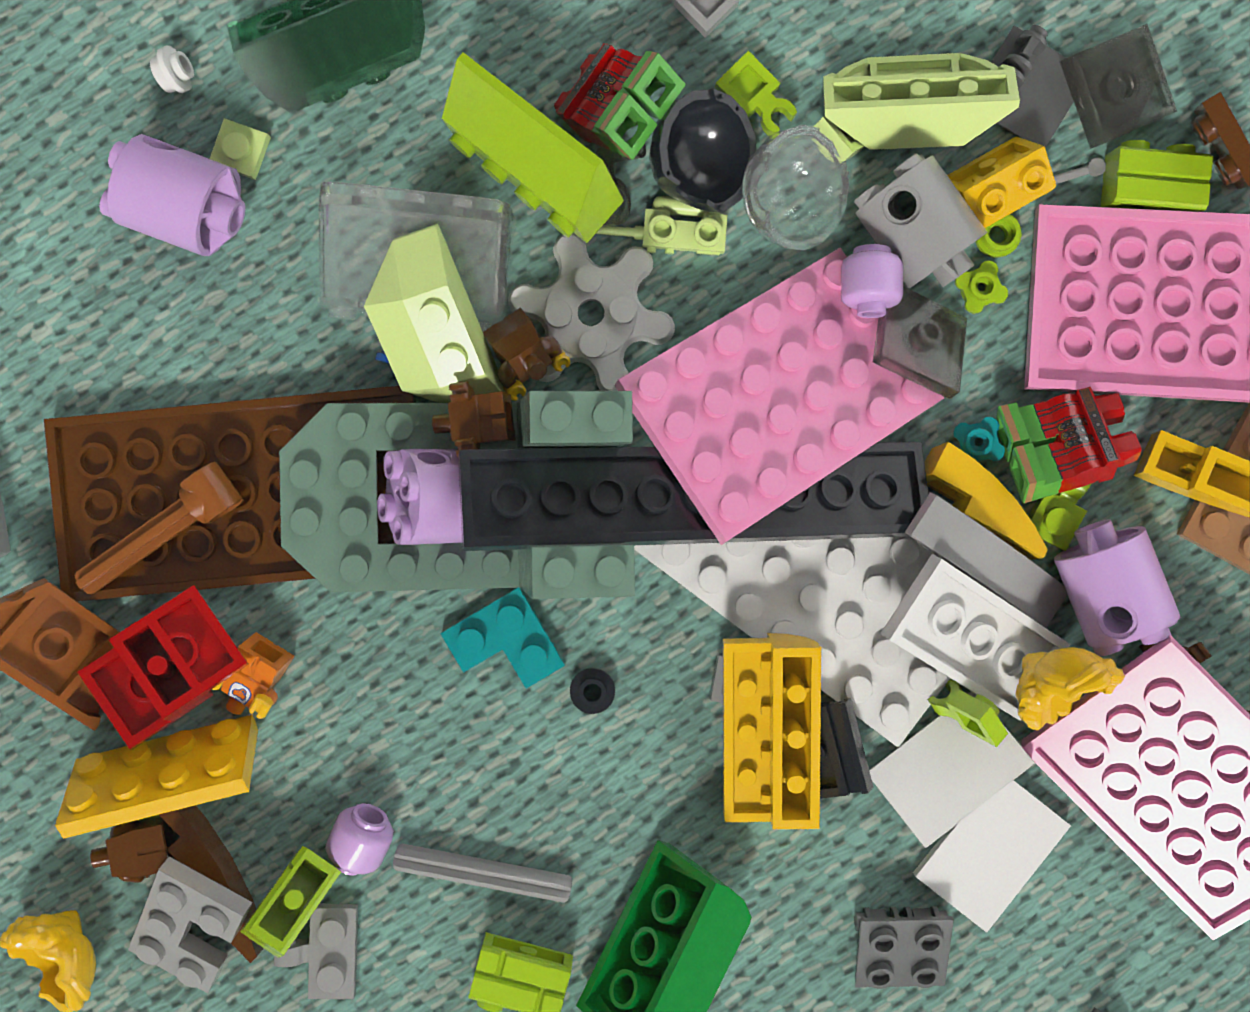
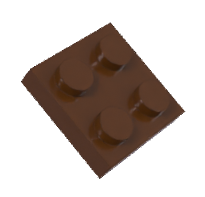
M1219 92L1202 102L1194 110L1197 118L1191 122V126L1203 146L1212 143L1220 159L1214 161L1213 165L1224 185L1228 186L1234 183L1237 189L1250 186V143L1222 93Z

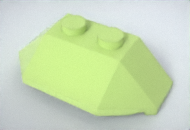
M962 53L868 57L846 66L837 74L830 73L823 76L825 117L869 150L964 146L1019 108L1020 103L1015 67L1004 64L998 67L988 60Z
M435 224L394 238L364 304V308L401 390L438 403L452 402L449 396L452 395V391L449 390V384L468 381L475 395L505 392L497 376V365L439 225Z

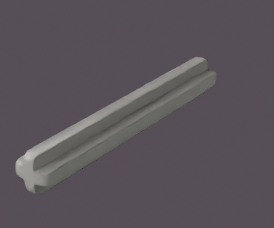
M403 843L398 845L393 859V868L396 871L563 903L568 901L572 888V877L569 875Z

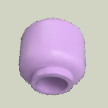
M867 244L854 248L853 254L846 257L841 266V301L846 306L856 309L857 316L863 318L883 317L886 315V309L900 303L903 297V261L897 255L891 253V248L886 245Z
M358 804L346 808L339 813L327 839L325 849L329 859L340 872L346 875L368 874L374 872L382 864L392 842L394 831L383 810L371 804Z

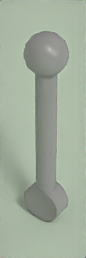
M1097 157L1091 159L1087 166L1053 176L1056 184L1088 174L1096 177L1104 173L1106 163L1103 159Z

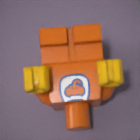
M255 632L238 646V649L249 665L212 690H219L222 686L221 691L231 696L226 704V709L229 712L241 715L247 706L249 713L253 714L256 711L258 713L256 717L262 719L266 717L272 705L276 703L278 695L273 687L282 678L294 655Z

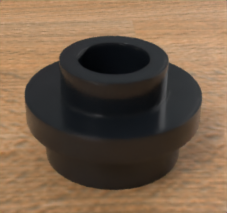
M586 668L577 673L570 685V697L573 704L580 711L588 714L601 713L614 700L615 684L611 676L604 670ZM588 684H596L601 688V695L596 699H589L584 694V688Z

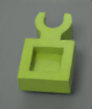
M749 50L715 83L714 89L732 96L745 110L748 118L756 112L761 117L760 123L763 131L772 138H775L780 131V128L771 119L772 114L780 112L789 121H792L797 114L795 106L789 100L776 98L773 95L779 89L781 83Z

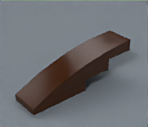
M196 805L159 814L180 836L167 849L178 862L253 902L242 924V929L257 909L231 854L208 819ZM240 929L231 944L251 963L264 948L241 933Z

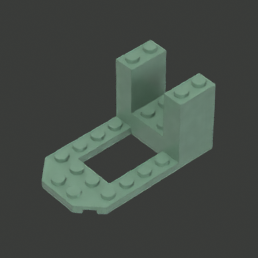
M529 391L517 403H512L516 440L480 443V449L605 448L632 443V391ZM327 403L279 451L281 547L329 592L520 588L532 599L635 596L634 545L632 544L527 545L526 549L462 551V543L378 544L377 451L458 449V446H455V441H452L451 432L435 434L433 431L432 416L449 414L448 403Z

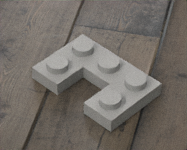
M168 857L157 872L128 950L135 953L144 963L156 965L175 975L184 985L193 988L197 987L208 994L220 975L228 954L188 933L191 925L195 923L207 934L219 936L231 943L241 929L253 902L177 860Z

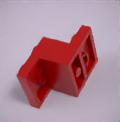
M193 585L108 639L114 649L77 673L128 748L133 750L214 696L211 689L249 665V663L198 589Z

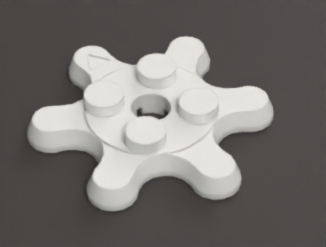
M572 234L569 238L561 235L555 241L553 253L559 266V274L556 281L544 288L520 284L511 290L508 297V305L512 312L521 307L529 318L539 321L545 329L546 336L554 337L558 341L561 349L570 358V364L574 362L587 364L594 371L597 386L601 391H618L614 385L618 379L628 374L623 360L626 349L632 343L638 341L662 345L667 343L675 332V324L667 313L646 309L640 304L637 297L639 284L653 269L652 256L646 249L635 246L627 249L615 264L599 266L589 258L586 244L576 234ZM587 301H596L604 308V318L597 325L587 326L578 318L580 306ZM549 365L546 375L539 379V381H554L560 376L561 372L556 371Z

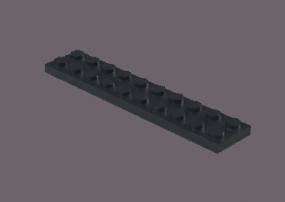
M922 442L874 444L727 542L908 537L909 535L905 531L928 497ZM656 447L459 450L462 551L526 549L527 545L627 543L637 546L719 543Z

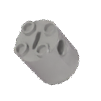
M916 153L893 170L897 177L896 180L888 186H885L884 183L881 185L875 184L854 200L859 208L855 215L876 244L890 247L891 253L897 255L903 261V282L908 289L931 273H933L940 285L944 287L974 266L964 249L988 232L932 155L925 159L922 154L918 156ZM905 191L910 192L916 199L917 207L911 217L903 215L898 208L899 197Z

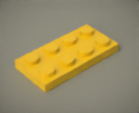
M253 715L236 719H225L219 723L192 730H182L172 735L145 741L133 750L125 746L77 758L55 827L64 839L249 792L258 736V728Z

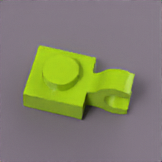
M1091 484L1037 499L1028 517L1035 525L1043 541L1060 550H1067L1075 535L1074 532L1078 530L1087 513V510L1077 506L1076 503L1085 495Z
M952 678L945 685L946 689L950 692L947 697L938 699L935 696H931L927 699L938 715L948 716L957 720L962 729L995 747H998L1008 735L1007 730L998 718L1000 711L997 706L983 695L977 694L973 697L963 692L958 682Z

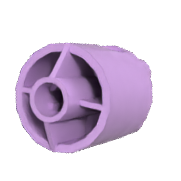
M143 134L131 138L127 144L118 141L113 145L108 157V164L112 169L108 189L103 193L99 206L102 215L112 218L116 224L202 256H211L217 252L221 246L240 230L246 209L245 203L240 197L241 179L237 169Z
M402 449L399 451H388L385 454L386 493L379 495L377 511L381 522H389L396 544L462 543L459 466L456 455L458 449Z
M1107 519L1076 530L1074 534L1078 545L1062 551L1054 557V561L1088 646L1093 647L1095 654L1107 656L1124 648L1123 644L1141 639L1143 645L1155 644L1166 640L1171 635L1169 627L1175 625L1181 617L1146 528L1136 526L1115 531L1111 519Z

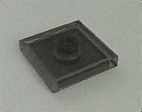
M1148 24L1060 61L1090 149L1177 112Z
M903 286V297L900 303L887 308L886 315L878 318L872 362L951 399L960 393L967 318Z

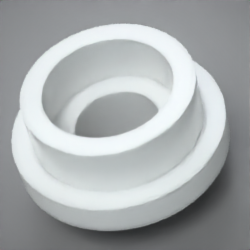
M168 45L159 48L156 56L150 60V67L160 87L168 93L175 91L185 93L191 90L192 83L190 79L194 77V70L188 57L183 52L176 51Z

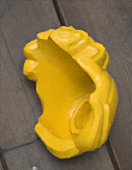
M1068 647L1055 649L1049 653L1041 651L1028 653L1022 658L1021 666L1023 672L1015 692L1019 702L1018 716L1027 724L1028 728L1040 730L1046 723L1055 724L1059 716L1070 714L1073 702L1079 700L1083 693L1098 691L1099 693L1103 692L1104 694L1111 695L1115 687L1123 682L1125 675L1122 669L1116 667V663L1112 658L1104 659L1082 648Z
M76 910L55 914L45 913L40 916L18 917L1 934L0 947L7 949L10 958L25 959L28 966L36 967L43 972V978L39 984L40 998L48 1000L60 1012H77L83 1008L84 1003L91 996L90 988L96 972V956L92 943L83 935L80 915Z

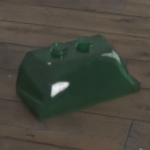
M283 0L227 24L232 50L242 71L266 98L289 112L301 110L319 101H323V103L335 102L346 96L348 89L364 82L367 85H373L384 81L391 75L390 71L416 61L421 56L425 34L422 0Z

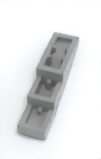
M931 492L905 531L906 534L934 555L943 559L1045 628H1047L1068 595L1065 586L982 525Z

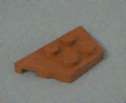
M43 578L0 598V671L95 731L101 721V716L99 715L100 705L77 672L114 649L108 639L120 631Z

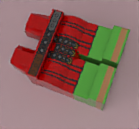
M603 43L596 55L589 54L580 66V78L570 91L561 93L554 103L556 113L584 141L593 142L633 160L657 127V123L651 117L661 120L686 84L657 52L646 51L642 57L624 49L616 50L612 45ZM665 87L662 96L653 102L650 99L651 95L659 88ZM638 125L633 137L625 142L622 139L625 132L631 127Z
M1087 387L1077 390L1076 394H1062L1045 402L1018 407L1017 402L998 406L996 420L999 422L1000 427L997 435L1000 444L1005 448L1004 455L1006 461L1010 462L1009 469L1022 504L1083 487L1096 481L1100 483L1112 480L1117 468L1138 460L1142 449L1136 434L1130 431L1111 436L1107 427L1123 422L1125 417L1124 405L1119 393L1095 396L1092 388Z

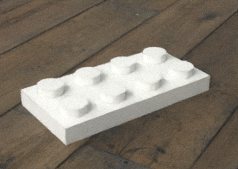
M933 554L880 633L888 640L976 694L985 696L998 708L1019 721L1022 719L1018 716L1019 702L1015 692L1023 672L1021 666L1022 658L1028 653L1040 651L1049 653L1055 649L1068 648L1071 645Z

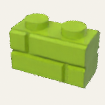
M1128 140L1122 142L1121 146L1105 155L1106 168L1103 173L1100 207L1203 212L1209 206L1211 186L1209 180L1212 175L1213 156L1211 154L1196 153V146L1175 144L1166 147V150L1150 149V142Z
M302 846L240 932L276 957L284 956L341 872L313 851Z
M486 932L468 998L477 1000V1005L480 1008L490 1012H501L503 1008L519 1012H561L571 975L573 955Z

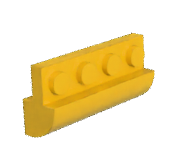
M767 633V638L723 639L724 822H771L772 829H820L821 646L810 638L792 634Z

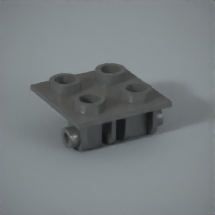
M1014 25L991 63L998 67L1003 64L1015 67L1020 103L1019 108L996 124L1017 137L1043 145L1046 148L1091 73L1048 47L1046 41L1048 33L1041 26L1032 25L1030 30L1023 31Z
M937 906L912 909V912L910 907H903V917H899L896 907H890V917H887L885 909L863 907V912H855V930L859 931L855 988L873 987L883 989L887 987L910 986L929 988L932 986H945L954 922L953 916H948L946 911H939Z

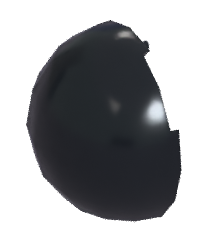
M714 88L686 93L674 101L664 117L656 122L657 127L653 131L649 152L653 177L665 193L681 203L708 212H725L743 198L753 181L757 163L755 132L747 113L732 96Z

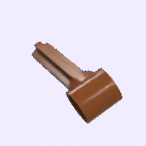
M212 462L202 467L181 482L180 498L79 569L74 575L77 586L87 594L96 593L197 520L204 524H210L231 512L244 499L217 462Z

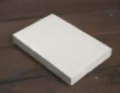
M970 691V692L968 693L969 695H971V696H973V697H975V696L977 695V694L974 693L973 691ZM938 716L869 771L873 783L921 844L927 848L1034 765L1035 762L1008 730V735L998 747H995L962 729L957 720L948 716Z
M1013 780L942 835L914 870L913 874L987 933L1071 825Z

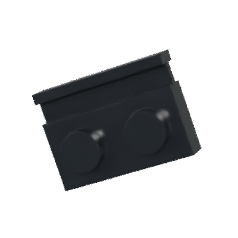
M851 698L839 702H822L820 799L849 796L850 793L861 792V794L869 793L873 789V783Z

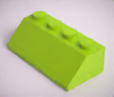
M462 52L456 60L442 115V120L453 133L449 141L467 158L470 159L474 153L484 161L481 164L482 168L498 183L503 184L508 180L517 188L514 193L529 208L536 211L541 206L551 215L547 218L548 221L564 236L569 238L574 233L584 242L588 243L624 201L604 161Z

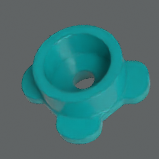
M985 417L981 422L971 425L961 422L954 428L953 435L959 440L961 450L976 461L985 459L998 461L1005 454V448L998 440L997 431L1000 425L995 418ZM978 437L984 440L981 446H976L974 443Z

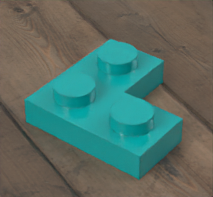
M520 588L514 589L440 633L463 673L503 650L524 687L527 689L566 665Z

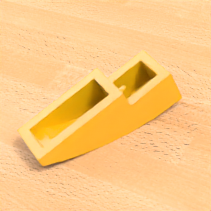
M1163 430L1151 434L1133 476L1191 499L1250 518V461L1214 446L1204 448Z
M950 442L931 449L924 462L927 487L954 501L953 507L982 525L1029 560L1045 557L1048 549L1035 525L1019 502L993 474L973 457Z

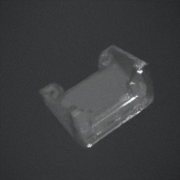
M343 182L321 183L319 194L320 307L329 309L328 317L356 320L357 312H366L364 304L393 239L438 224L482 331H485L506 317L516 223L511 205L500 200Z

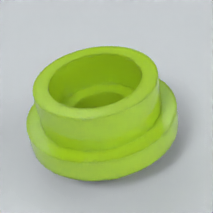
M1009 214L986 227L985 229L988 233L975 241L979 250L989 257L1000 258L1007 256L1020 243L1022 235L1020 224L1013 215ZM992 227H999L1003 230L1005 235L1003 242L996 243L991 239L990 230Z

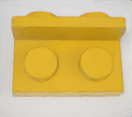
M1017 136L947 175L984 228L1045 195L1056 187L1045 146Z

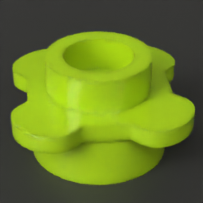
M984 261L978 269L971 272L966 271L955 279V286L960 289L961 296L965 301L964 307L969 313H980L984 306L991 303L1001 304L1008 297V289L1001 285L997 276L998 266L992 261ZM979 283L985 285L984 291L978 290L977 286Z

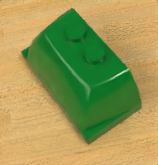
M657 840L576 1006L582 1012H707L750 925L752 917L745 900L670 843Z

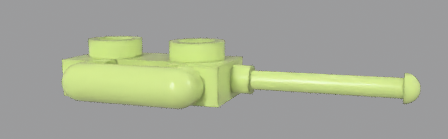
M658 196L653 201L652 209H645L644 226L630 228L603 225L596 234L634 237L635 240H643L642 248H647L649 253H656V249H665V254H674V250L719 256L725 252L728 215L696 209L681 203L671 196ZM670 215L702 218L700 222L673 220Z

